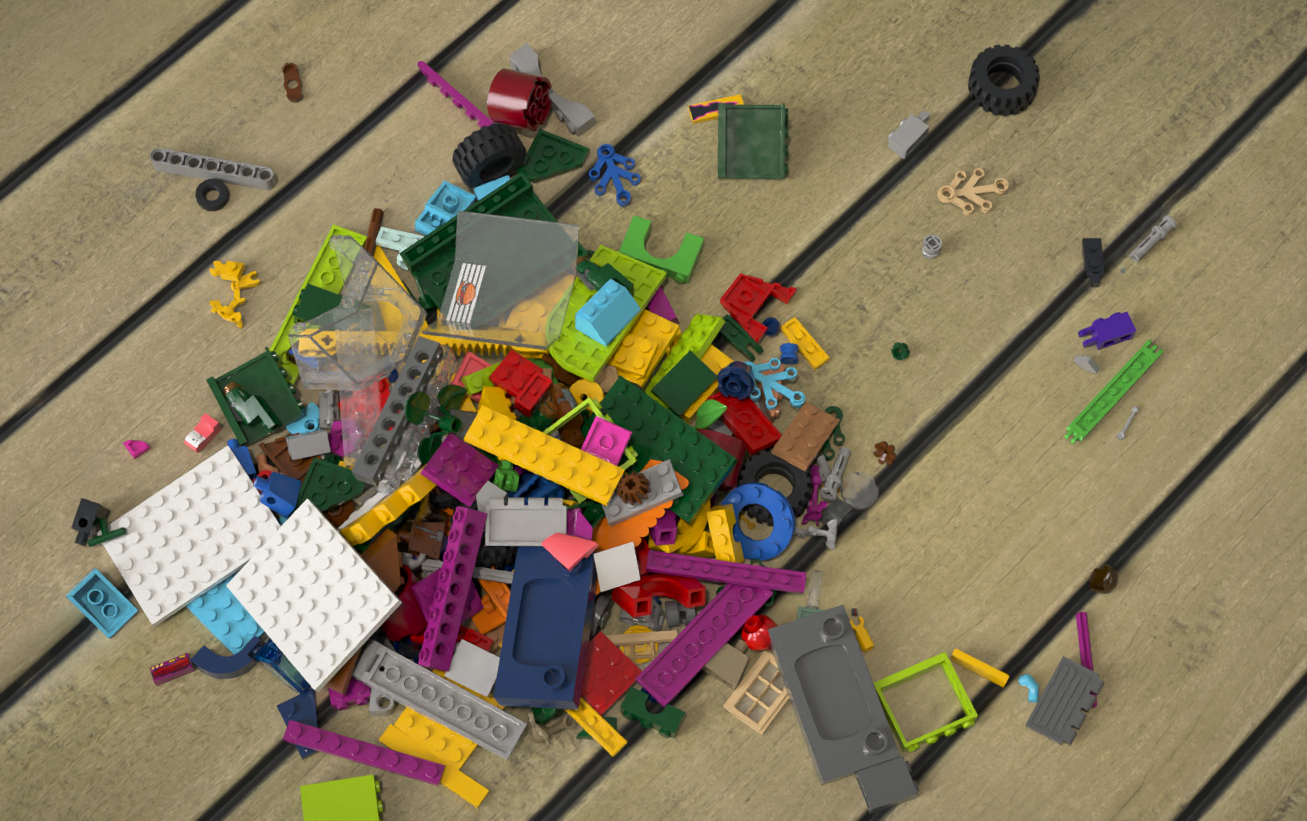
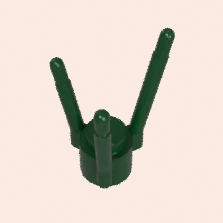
M415 276V280L421 295L418 298L419 301L416 300L407 285L402 281L421 314H428L435 310V305L425 295L418 276Z
M593 500L566 506L567 510L587 507L584 516L587 521H594L591 525L593 529L606 516L603 506L598 502L594 503Z

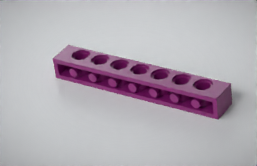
M458 506L453 515L452 528L448 535L447 548L443 556L442 569L438 576L439 581L434 593L432 609L429 613L427 629L424 633L422 650L419 653V665L449 672L487 513Z

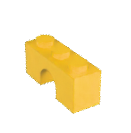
M733 504L712 507L706 514L716 560L742 563L744 556L741 542H735L733 537V525L736 523Z

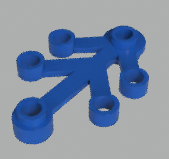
M603 144L597 150L599 159L589 171V178L593 181L600 178V170L606 162L607 170L599 184L595 186V194L603 196L606 193V186L612 178L617 191V204L627 206L631 202V194L629 191L624 190L619 176L630 180V184L633 186L639 185L641 182L640 175L627 171L634 169L635 161L632 158H626L615 153V149L610 144ZM613 160L624 164L626 170L615 166Z

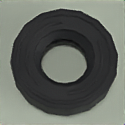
M208 179L198 185L195 197L202 209L217 211L227 204L229 192L227 186L222 181ZM209 190H217L219 192L218 198L213 201L207 200L205 194Z

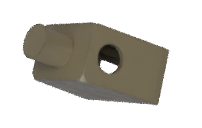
M740 639L734 647L726 643L706 663L703 671L735 691L748 665L749 657L744 654L748 648L747 644Z

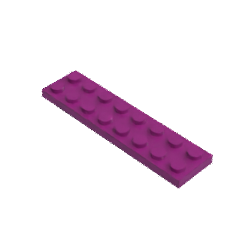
M728 583L635 679L636 682L665 708L704 668L706 663L745 625L746 620L754 616L773 596V592L770 589Z

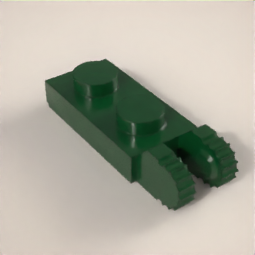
M726 314L723 317L725 323L718 333L740 353L742 352L746 359L753 362L755 357L747 347L750 345L758 354L763 352V348L755 342L744 328Z

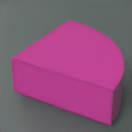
M128 440L123 443L134 459L151 449L144 441Z

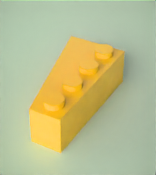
M710 344L700 359L717 376L724 367L734 362L712 344ZM717 379L680 416L690 426L697 419L696 413L699 407L707 401L709 396L720 392Z

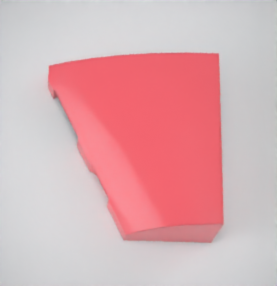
M559 532L552 534L541 543L570 572L584 557L587 559L599 546L594 541Z

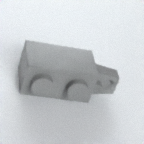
M924 110L918 117L912 114L908 119L904 118L899 128L889 134L888 148L905 160L927 136L929 126L926 122L929 120L930 114Z

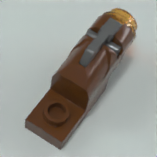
M558 383L550 388V397L557 413L555 422H557L577 407V404L570 389L564 386V384ZM581 413L558 429L563 442L578 449L582 448L585 441L580 431L584 421Z

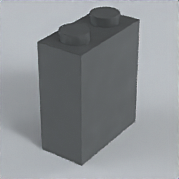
M903 756L857 771L855 777L869 814L916 799L919 788L916 780H912L910 764L904 760Z

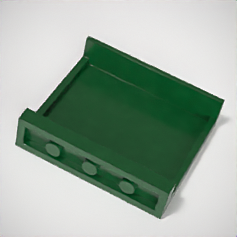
M782 103V105L718 104V179H784L785 175H788V163H785V156H788V145H785V138H788V127H785V119H788V108H785V103Z
M265 347L266 352L216 379L213 376L206 379L241 446L249 447L279 430L267 429L261 422L254 426L248 425L244 421H237L225 397L235 387H243L250 396H262L283 424L280 429L305 416L303 412L306 409L301 399H296L294 395L297 393L292 383L288 384L286 377H288L287 372L283 366L279 367L277 363L279 357L274 350L270 351L268 347Z

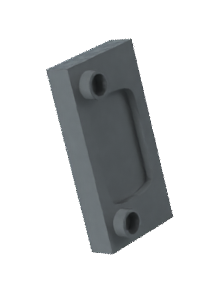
M844 605L768 629L771 650L821 786L855 775L857 771L900 757Z

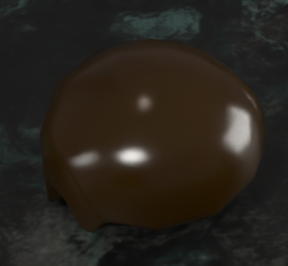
M1102 564L1103 568H1095L1093 570L1089 585L1094 592L1109 594L1116 588L1119 575L1115 567Z

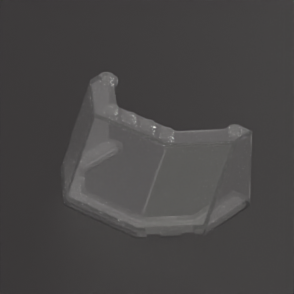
M332 235L329 244L331 249L335 250L344 282L340 293L343 296L340 305L306 323H296L291 328L288 337L304 389L360 391L367 387V383L373 380L377 382L391 375L390 371L398 367L400 369L404 367L419 337L427 313L352 236Z

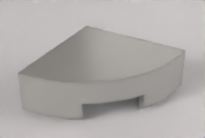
M1078 355L1073 360L1079 367L1088 372L1097 374L1100 369L1092 357Z

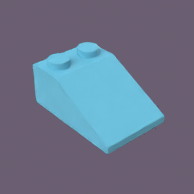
M93 568L65 595L108 638L116 633L138 611L96 568Z

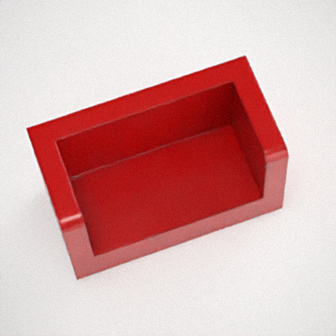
M536 371L514 399L515 409L527 417H531L533 409L546 392L553 391V380Z

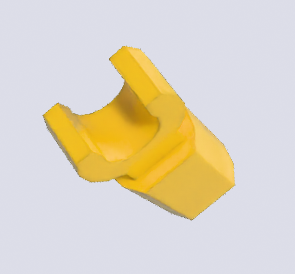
M859 616V625H854L852 620H850L853 631H855V637L863 653L874 649L875 645L867 629L863 627L864 619Z

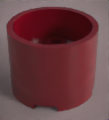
M508 68L501 69L494 77L488 93L487 110L490 119L496 123L508 124L533 132L537 131V127L540 124L544 125L551 108L552 99H549V89L552 86L549 79Z
M696 429L738 460L718 488L722 492H731L736 488L747 444L735 437L720 432Z
M404 564L400 568V576L404 577L405 584H401L394 592L402 603L379 627L383 635L392 641H400L402 637L410 634L414 636L428 625L411 588L419 580L411 569Z

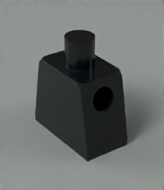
M81 498L72 524V529L78 532L74 543L86 547L89 537H97V532L101 530L99 520L102 518L107 519L110 511L99 503Z

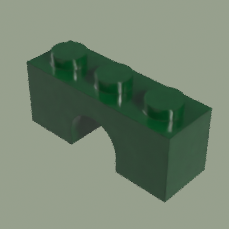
M631 686L620 706L622 716L630 721L634 719L641 722L640 725L646 729L651 730L653 728L659 731L658 733L665 738L672 737L675 739L685 719V712L667 704L661 713L652 714L646 709L649 695Z

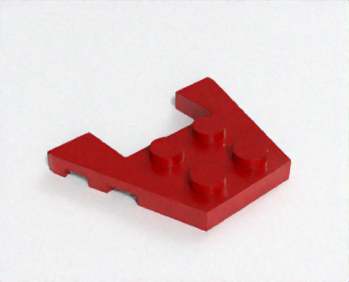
M740 273L720 298V304L755 342L759 343L767 332L768 327L754 320L755 314L770 295L788 304L796 294L797 289L794 287H790V289L782 287L781 284L775 282L770 284L763 282V279Z

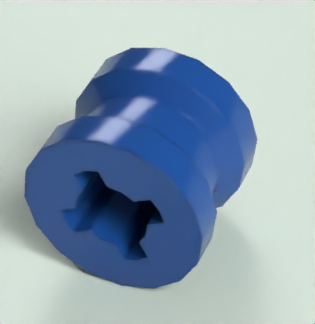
M793 343L782 344L780 346V352L782 353L780 362L787 365L798 363L799 356H797V352L799 351V346Z

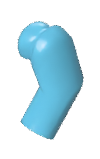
M1029 674L1021 675L1019 677V684L1029 689L1028 701L1032 703L1038 702V683Z

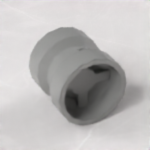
M928 235L924 238L921 251L925 258L935 259L939 256L942 246L940 237Z

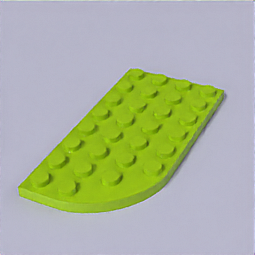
M603 245L598 247L590 261L600 267L609 263L634 284L633 299L641 308L640 313L606 347L575 329V314L597 293L596 290H589L577 277L549 315L545 331L547 347L553 359L568 372L591 382H594L667 275V272Z

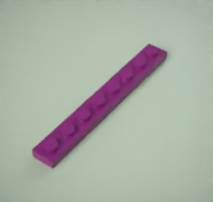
M652 550L648 552L646 565L647 572L804 594L805 572Z
M289 720L283 737V741L435 786H439L445 769V765L292 720Z

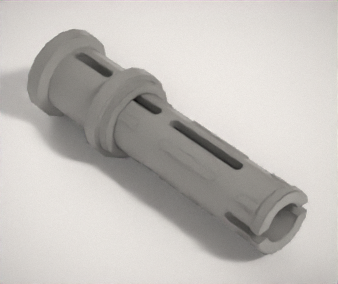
M1165 215L1162 218L1163 221L1152 228L1151 234L1129 253L1131 259L1138 262L1159 240H1164L1167 234L1177 227L1175 220Z
M841 447L839 449L832 471L825 478V486L820 491L821 497L825 500L834 501L837 498V490L842 485L841 477L851 455V451L848 448Z

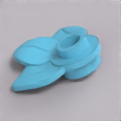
M310 402L306 411L303 410L305 416L286 427L291 434L298 432L303 434L321 430L319 428L318 406ZM311 425L315 426L312 430L308 429Z

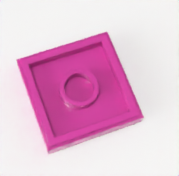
M596 416L581 450L618 466L633 432Z

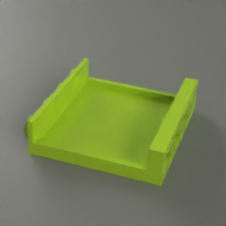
M374 774L300 786L304 821H384L380 820L383 805L382 800H378L377 793L381 792L380 782L375 779Z

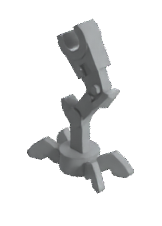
M833 519L828 522V531L809 526V529L801 530L795 526L793 535L800 539H805L806 536L810 535L827 537V547L834 550L838 520Z

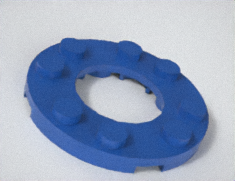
M750 482L736 487L724 498L721 505L733 504L736 523L733 525V537L735 542H741L744 558L767 560L780 554L789 545L795 532V515L789 501L779 490H774L768 484ZM756 503L770 511L774 527L769 537L764 540H753L743 534L739 527L738 516L744 506Z

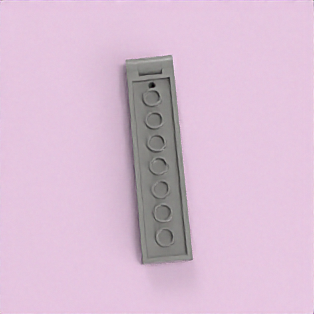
M369 639L356 661L352 673L353 678L505 760H508L527 726V723L381 645L375 640Z

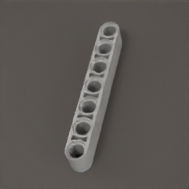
M156 148L150 153L154 169L160 172L205 180L217 179L223 183L262 190H271L276 185L274 173L269 167Z

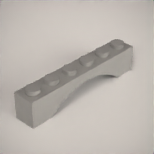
M527 43L510 54V67L512 70L542 76L539 71L538 55ZM549 89V99H552L551 108L555 112L556 117L560 121L563 120L567 129L571 133L574 132L579 137L595 126V116L584 104L567 100L556 94L552 89Z

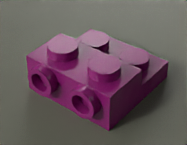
M352 676L345 695L328 688L333 710H346L351 705L357 704V706H362L370 701V687Z

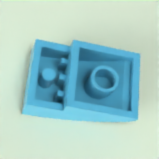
M444 180L425 204V210L415 221V231L426 236L473 205L476 196Z

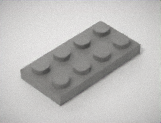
M670 459L639 472L643 473L646 479L649 480V487L651 488V492L646 493L648 499L643 498L642 504L636 502L632 506L630 503H624L617 495L618 489L614 492L608 506L602 504L608 524L611 527L683 496Z

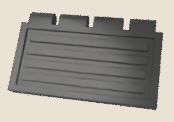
M1063 656L1025 726L1061 746L1063 743L1071 745L1077 735V732L1071 728L1074 727L1080 730L1087 717L1081 710L1090 711L1096 700V697L1090 693L1099 695L1105 682L1099 679V674Z

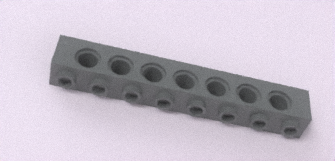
M421 336L418 337L351 471L357 480L378 487L380 481L384 479L385 470L388 464H391L393 461L394 452L400 446L403 439L402 436L411 424L405 416V403L409 397L405 395L410 392L413 394L417 391L427 392V385L430 379L434 377L438 363L444 357V350L439 342ZM387 443L384 447L380 448L382 444ZM378 460L376 464L371 465L372 462Z

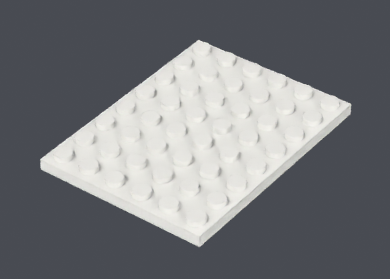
M226 446L108 525L109 531L125 527L127 531L125 535L102 544L154 627L243 568L281 527L270 508L260 502V493L253 487V482L229 446ZM101 530L97 532V536L102 535Z
M309 499L305 500L226 585L317 692L329 682L402 603Z

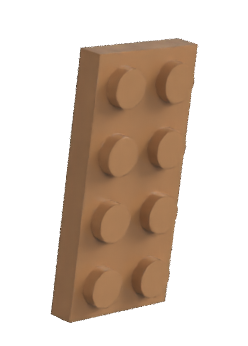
M805 402L771 453L806 472L838 425L839 419Z

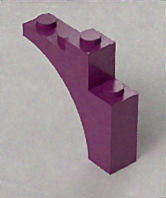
M716 492L710 499V509L714 507ZM664 508L665 514L660 518H656L657 523L654 527H648L655 545L675 544L676 525L681 517L669 508Z

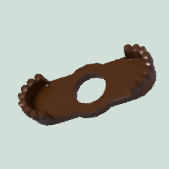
M289 62L282 67L285 80L284 88L287 92L286 97L292 103H297L302 99V82L299 79L298 67L296 64L294 65V63ZM294 80L298 82V85L295 88H289L288 83Z

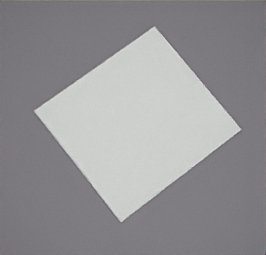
M633 542L594 554L601 592L640 580Z

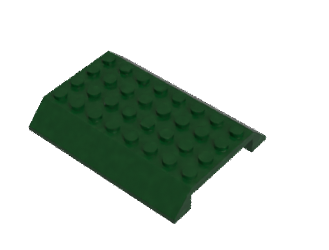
M523 172L399 253L414 279L415 276L419 277L424 292L446 320L463 264H466L461 284L464 281L468 265H471L467 281H469L473 265H476L472 284L477 268L481 266L475 289H477L483 266L486 267L470 324H467L472 303L470 304L465 324L462 323L466 306H464L460 323H457L461 306H459L455 322H452L457 305L455 302L451 319L448 323L455 332L461 333L476 332L588 256V252L580 242L572 240L533 192V185Z

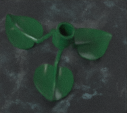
M450 384L440 390L437 399L441 405L439 410L444 414L442 417L426 412L430 406V399L425 392L417 391L408 397L404 410L405 416L410 423L421 424L424 416L439 420L438 425L444 430L431 434L430 438L425 437L421 440L417 456L423 465L429 462L442 444V440L438 436L449 435L450 432L458 433L461 430V419L451 415L449 410H459L463 397L468 391L466 388Z

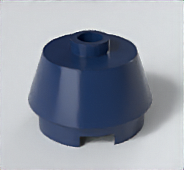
M740 361L731 362L718 373V389L727 398L730 395L738 397V400H742L748 397L754 389L753 371L746 363Z

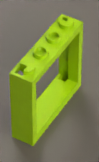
M589 397L543 433L549 436L587 407H590L596 416L612 423L614 422L608 414L604 416L600 409L603 407L596 398L592 400ZM626 446L624 451L629 459L620 466L624 470L638 461L636 458L638 454L632 446L629 448ZM570 490L579 504L588 499V497Z
M946 652L873 683L887 722L903 753L906 751L910 753L920 749V745L925 743L928 745L933 744L939 740L938 737L951 736L957 732L956 729L961 727L964 729L969 728L975 724L974 721L978 717ZM941 667L966 717L906 742L882 692Z

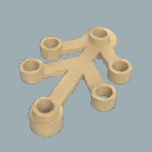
M976 168L963 189H956L959 183H964L966 180V173L958 171L949 186L945 185L938 190L937 197L942 203L952 202L960 207L963 214L967 216L973 213L974 206L958 197H966L979 205L983 213H989L992 203L976 194L991 192L1004 194L1008 190L1009 183L1004 178H998L994 184L974 187L984 177V170Z

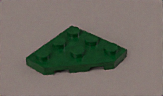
M539 129L522 166L519 167L516 174L518 175L523 172L530 182L535 183L583 166L590 148Z
M314 457L299 491L296 507L293 512L306 499H309L323 513L362 496L367 483L357 480L351 469Z

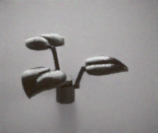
M422 463L419 465L415 473L418 472L424 466ZM429 494L422 498L415 519H407L405 517L403 523L397 527L396 533L399 534V530L405 531L407 525L413 522L414 525H417L419 522L445 523L448 513L437 509L438 506L429 501Z

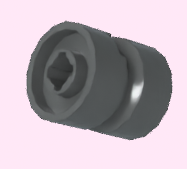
M676 600L665 602L668 627L679 626L680 623L688 625L696 617L694 607L686 608L681 603H677Z

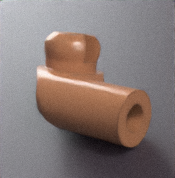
M265 454L257 456L259 473L263 470L279 473L277 467L267 464Z

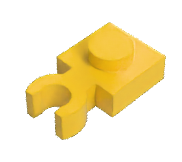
M214 261L215 269L210 268L209 270L212 276L220 275L221 279L238 282L246 267L244 263L227 261L225 264H222L220 261Z

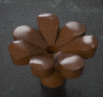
M886 441L876 443L875 448L877 450L873 454L875 457H880L878 462L884 464L886 461L888 465H891L896 458V454L893 452L895 451L894 445L888 446Z

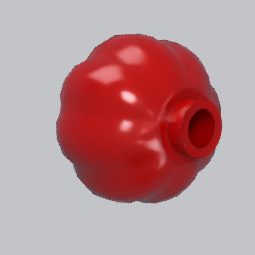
M766 615L751 616L745 622L742 630V640L754 651L770 650L771 641L768 629L777 627V624Z

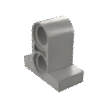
M652 599L651 615L633 618L621 608L619 620L627 624L651 627L653 631L658 632L662 630L666 613Z

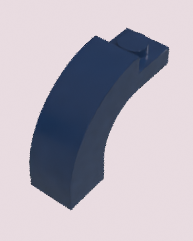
M254 635L238 653L227 657L216 655L203 645L190 660L198 670L207 676L217 679H232L246 674L256 666L252 658L257 657L261 653L264 645L261 639Z

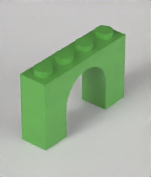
M634 215L619 252L667 272L666 277L674 279L678 283L689 284L704 246V238L686 232L681 247L674 256L667 259H658L651 256L644 247L651 231V221Z

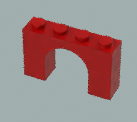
M659 573L641 576L638 581L612 588V600L635 618L651 615L652 596L674 598L686 608L705 605L706 587L695 578Z

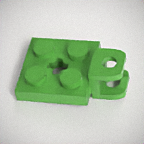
M495 455V463L499 466L496 468L493 484L505 492H508V490L517 492L519 475L516 470H512L513 463L499 460Z

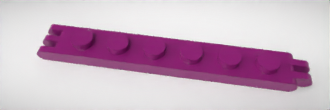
M419 61L417 63L422 74L428 78V83L433 87L437 86L440 88L439 92L445 98L450 97L453 100L452 103L458 109L463 108L466 111L465 115L471 120L475 119L480 128L494 124L425 62Z

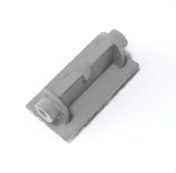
M327 388L326 392H319V428L331 429L332 424L335 421H339L338 393L334 392L333 388Z

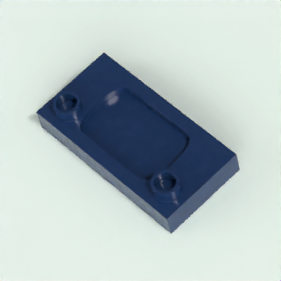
M518 546L493 696L500 706L579 709L598 581L594 554L598 553L596 549L587 559L584 557L570 572L543 546Z

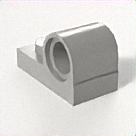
M371 688L370 715L378 717L392 715L396 708L394 700ZM389 701L390 705L387 708H381V703Z

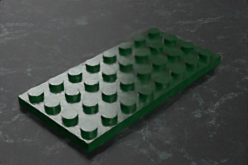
M620 375L600 402L603 407L600 410L606 415L608 414L614 424L633 432L627 446L628 448L632 446L637 452L638 456L636 458L638 461L626 469L624 475L626 473L631 475L633 470L637 473L641 472L650 460L664 462L670 459L674 470L685 477L689 484L685 489H682L683 496L674 499L669 509L689 524H692L738 460ZM594 412L591 414V416H590V417L588 418V420H587L588 423H589L590 428H591V426H592V424H593V421H594V419H593ZM623 453L618 467L629 460L625 453Z

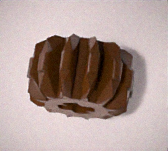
M633 470L631 475L626 473L625 478H620L621 483L617 484V495L624 503H630L632 506L636 502L642 504L643 498L648 499L646 493L651 492L650 482L646 479L643 473L638 474Z

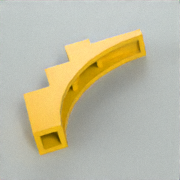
M427 464L369 511L338 530L352 547L371 539L381 528L396 520L409 506L420 501L436 486L435 483L420 474Z

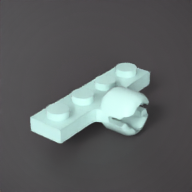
M381 227L376 238V245L395 249L400 253L424 236ZM398 254V266L409 271L400 254Z

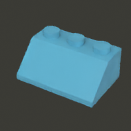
M610 279L575 314V329L606 347L640 313L641 308L626 287Z

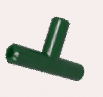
M102 518L99 520L102 535L89 539L87 543L89 547L125 535L127 531L125 527L109 531L107 519Z

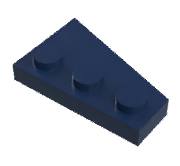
M313 688L277 705L286 726H288L289 720L319 728L315 691ZM296 745L302 760L320 752Z

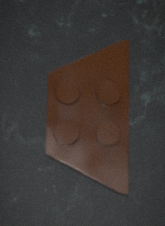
M298 432V433H295V434H291V435H289V436L298 435V434H300V433ZM280 437L275 439L274 442L266 444L263 442L258 445L284 475L302 481L301 486L313 458L323 460L319 455L292 460L289 455L286 437Z

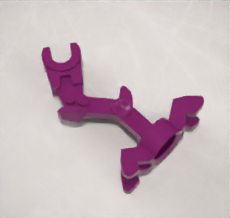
M811 465L810 478H812L813 491L809 500L810 506L807 507V514L804 515L801 524L805 525L808 523V520L812 519L815 520L816 526L820 527L819 519L822 517V509L827 507L828 503L820 501L819 505H817L818 486L821 485V476L819 475V466Z

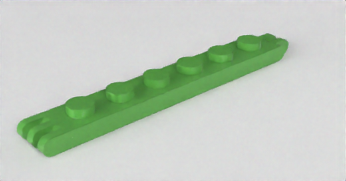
M1149 339L1066 428L1068 432L1064 438L1068 440L1073 435L1074 437L1070 443L1074 444L1077 440L1081 442L1164 353V350L1160 349L1155 353L1154 351L1158 346L1154 344L1150 349L1149 346L1152 341Z

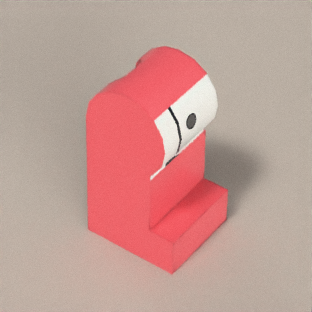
M206 413L200 418L199 424L188 434L184 441V444L197 453L201 452L222 430L219 422Z

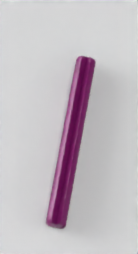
M1078 612L1076 614L1081 665L1094 672L1088 616L1086 612ZM1091 692L1090 694L1096 697V700L1093 706L1091 707V709L1097 707V696L1096 694Z

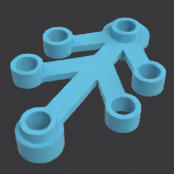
M772 358L769 362L758 365L750 361L743 362L749 365L753 371L754 389L751 393H758L757 396H753L750 393L749 398L756 401L761 395V391L756 388V379L762 384L766 398L765 406L768 410H774L777 407V400L773 397L771 389L789 398L790 404L794 408H801L805 404V395L802 392H793L777 383V381L786 379L794 380L797 376L795 368L789 367L785 372L765 376L760 372L767 370L777 371L780 368V360L778 358ZM776 362L778 365L772 366L771 363ZM788 372H793L794 375L790 376ZM795 396H800L801 399H800V400H796L794 397H795ZM772 401L775 404L773 406H770L768 402Z

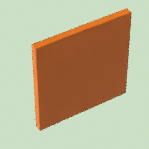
M487 594L480 598L484 608L471 616L482 635L506 622Z

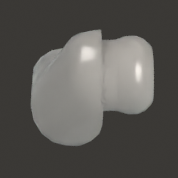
M824 454L817 456L815 460L819 466L821 483H825V478L831 473V468Z

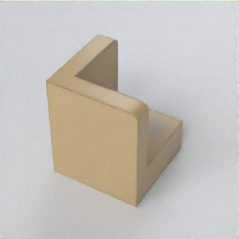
M606 364L595 379V382L602 387L603 392L607 393L619 378L616 368Z

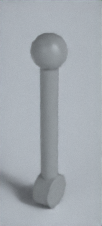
M1138 406L1132 408V413L1125 426L1117 434L1118 440L1124 439V433L1135 414L1139 412Z

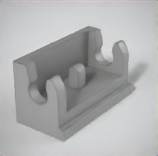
M324 429L286 437L289 455L292 460L331 452L327 431Z

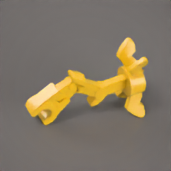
M256 271L242 276L238 282H231L234 299L228 306L224 305L222 307L219 300L210 301L209 304L213 307L211 312H218L225 320L237 323V326L242 329L241 313H235L234 310L238 305L246 302L245 298H240L241 289L260 285L259 279L252 280L257 277Z

